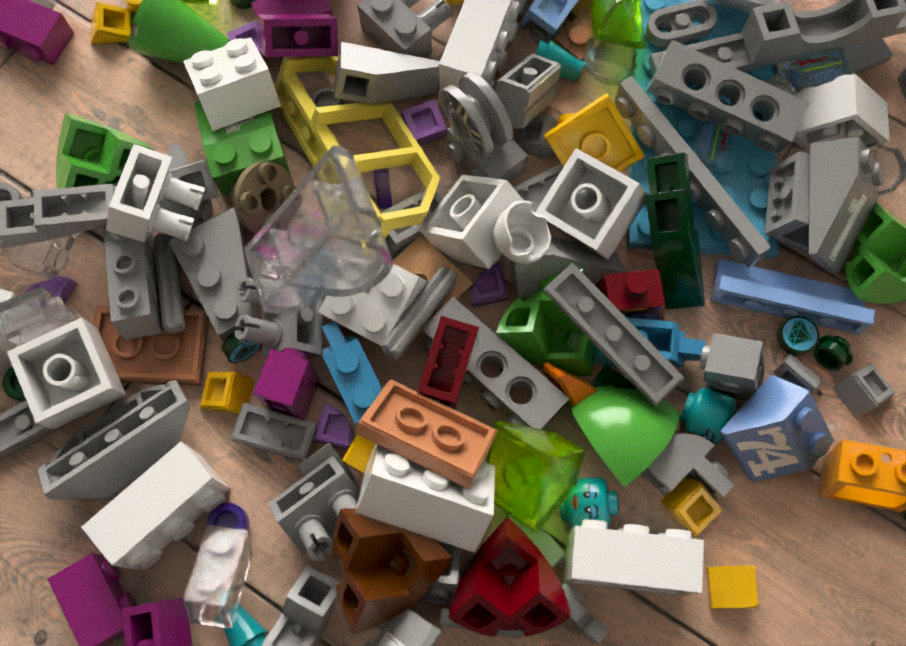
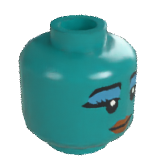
M703 387L696 394L689 393L679 421L685 422L684 429L687 434L701 436L715 445L720 444L724 440L720 431L736 414V401L728 395Z
M602 477L571 479L567 483L566 489H560L559 492L562 521H568L571 528L582 526V520L607 522L608 528L612 515H619L617 490L610 491L608 482Z

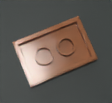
M95 307L93 325L100 332L121 383L167 384L169 381L176 379L180 385L202 386L209 318L205 310L184 309L186 327L182 332L169 334L163 328V333L124 340L111 323L110 307Z
M392 379L387 382L365 412L355 430V434L468 489L498 432L496 429Z

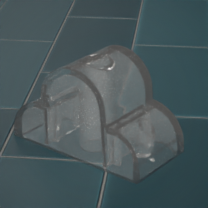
M336 145L329 149L244 248L263 312L268 313L298 311L314 304L324 295L345 297L362 293L383 281L393 266V258L382 233L380 220L355 158L348 150Z

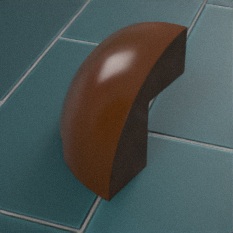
M353 508L340 509L334 531L332 555L334 558H339L342 563L343 580L341 584L336 585V593L343 616L352 634L379 626L401 614L417 602L436 583L452 558L448 552L432 538L355 513L356 509Z

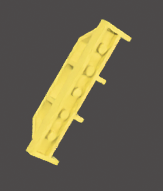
M337 56L284 57L274 86L281 105L278 108L364 255L378 254L390 230L422 224L430 208L440 177L391 101L374 104L352 103L316 107L306 91L305 85L301 83L296 73L325 71L335 76ZM382 118L401 149L345 156L335 135L331 133L327 124ZM411 165L426 188L420 206L380 214L370 197L369 191L363 186L356 173Z

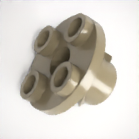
M256 162L248 166L241 173L237 182L230 190L229 200L232 208L234 207L240 224L248 232L258 236H272L289 224L295 207L301 201V193L299 188L294 185L290 174L281 165L274 162Z

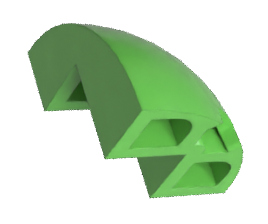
M65 112L56 159L57 189L104 184L117 186L133 145L135 144L153 151L154 148L126 133Z
M878 202L875 203L854 243L851 261L845 262L846 277L852 292L857 298L876 304L906 301V224Z
M584 268L579 269L586 276ZM560 273L539 282L540 289L524 301L518 297L511 304L500 321L496 332L497 335L520 356L533 364L543 367L542 365L548 362L574 375L592 376L595 345L543 292V289Z
M613 385L597 387L596 392L586 397L576 406H572L569 403L570 409L585 436L624 487L644 472L661 454L675 433L679 421L678 411L665 399L656 406H653L638 389L615 388Z

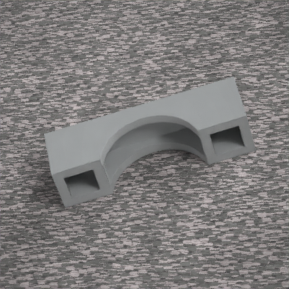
M841 0L819 10L800 12L793 10L790 2L786 1L753 8L741 31V35L751 64L890 36L906 15V3L904 0Z

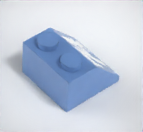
M771 375L720 431L747 479L753 482L809 470L820 457H823L828 452L830 445L834 442L811 392L774 375Z

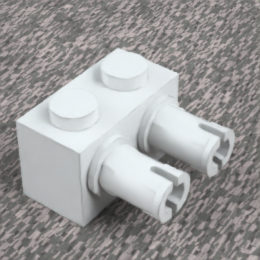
M134 144L108 207L106 231L145 243L148 233L153 231L161 232L187 242L195 218L163 209L159 203L164 202V200L173 201L198 211L205 187L193 185L172 177V173H169L172 162L171 156Z

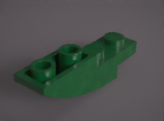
M683 152L646 158L650 193L646 195L654 259L656 269L660 272L666 310L705 306L698 231L694 227L688 154Z

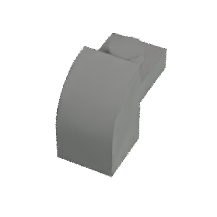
M694 434L673 435L661 454L641 473L663 495L671 492L686 475L703 483L715 501L723 498L735 486L727 479L729 473L721 464L715 460L708 461L704 457L715 445L709 440Z
M307 565L286 596L282 615L261 646H316L339 601L336 585L341 583Z

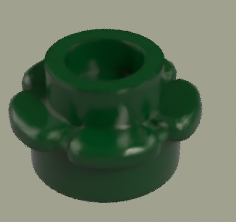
M825 335L819 339L820 343H818L814 351V356L822 367L831 371H838L844 364H851L853 354L850 352V344L844 338Z

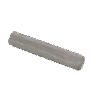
M157 234L154 238L162 327L167 333L173 334L175 332H182L186 327L179 263L169 243V240L174 237L167 234Z
M442 266L437 270L383 342V352L395 360L403 356L455 285L457 273L454 270H450L447 266Z

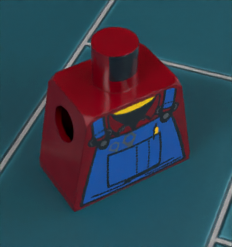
M650 269L607 274L595 285L625 317L665 320V300L659 270Z

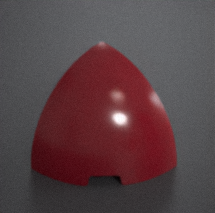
M507 517L488 537L468 565L455 591L448 618L470 631L486 636L496 637L499 630H522L523 635L527 637L557 627L571 617L563 587L551 565L533 541Z

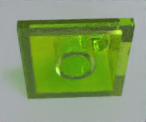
M502 421L495 422L494 429L498 432L488 451L486 460L487 463L495 465L494 504L533 532L539 531L576 487L585 450L555 432Z

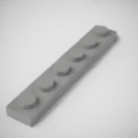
M630 76L619 84L614 101L620 115L624 119L631 121L637 129L640 140L646 146H651L658 156L683 152L688 154L692 202H696L704 212L708 225L714 231H719L725 238L730 252L737 260L743 261L748 268L759 262L771 248L768 242L635 79Z

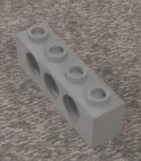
M672 40L665 50L646 92L654 95V98L662 104L676 105L687 110V113L694 119L713 122L721 126V129L729 135L743 136L754 141L755 145L764 151L778 153L793 141L809 102L675 40ZM684 80L693 81L697 85L698 90L688 88ZM718 95L726 96L730 100L731 106L724 105L719 100ZM752 110L759 111L764 117V122L757 120Z
M107 224L103 225L111 323L124 340L163 333L153 233H148L146 241L143 243L106 231Z
M452 297L422 328L423 340L425 341L423 343L424 348L430 352L441 316L478 326L479 331L464 384L468 385L471 382L481 391L479 397L487 406L494 411L500 408L510 417L508 423L521 436L526 437L529 434L532 438L536 439L565 408L569 398L456 298ZM493 363L501 368L502 373L496 378H488L482 374L481 368L486 364ZM518 388L524 389L529 393L531 400L526 404H517L511 400L510 392Z

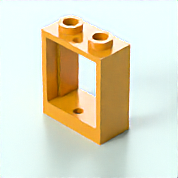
M843 439L822 459L818 497L900 513L905 511L906 451ZM882 454H887L890 457L889 463H884L881 460Z

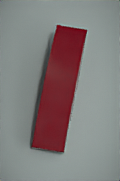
M444 316L440 317L417 392L454 410L457 409L478 335V326Z

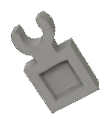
M564 582L562 587L571 613V617L568 620L574 623L594 643L599 644L609 630L580 604L584 597L569 583Z

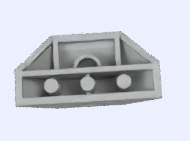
M176 379L169 381L166 385H156L138 391L75 432L55 452L50 462H45L37 470L44 495L48 499L109 498L121 489L128 487L174 448L181 440L190 410V404Z

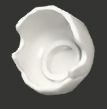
M515 201L500 214L493 230L495 245L499 251L517 264L529 265L535 263L550 248L552 236L547 225V217L536 214L532 210L533 202Z

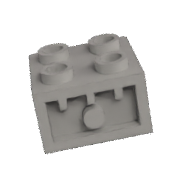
M800 151L770 168L765 235L807 251L809 249L810 154Z

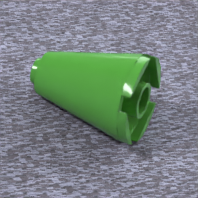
M142 0L132 23L139 27L136 37L131 34L129 36V46L133 51L184 64L183 61L190 59L200 51H213L226 46L231 41L182 0Z

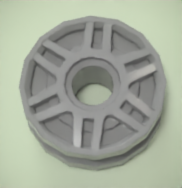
M469 72L459 80V88L449 85L439 92L440 102L449 124L466 148L476 157L482 159L492 153L493 142L502 146L513 139V128L505 107L490 85L477 73Z

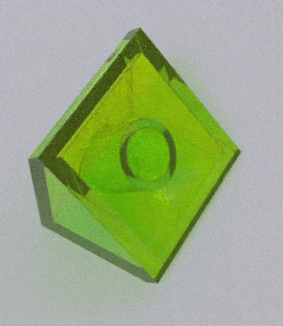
M591 0L594 39L635 49L645 48L641 0Z

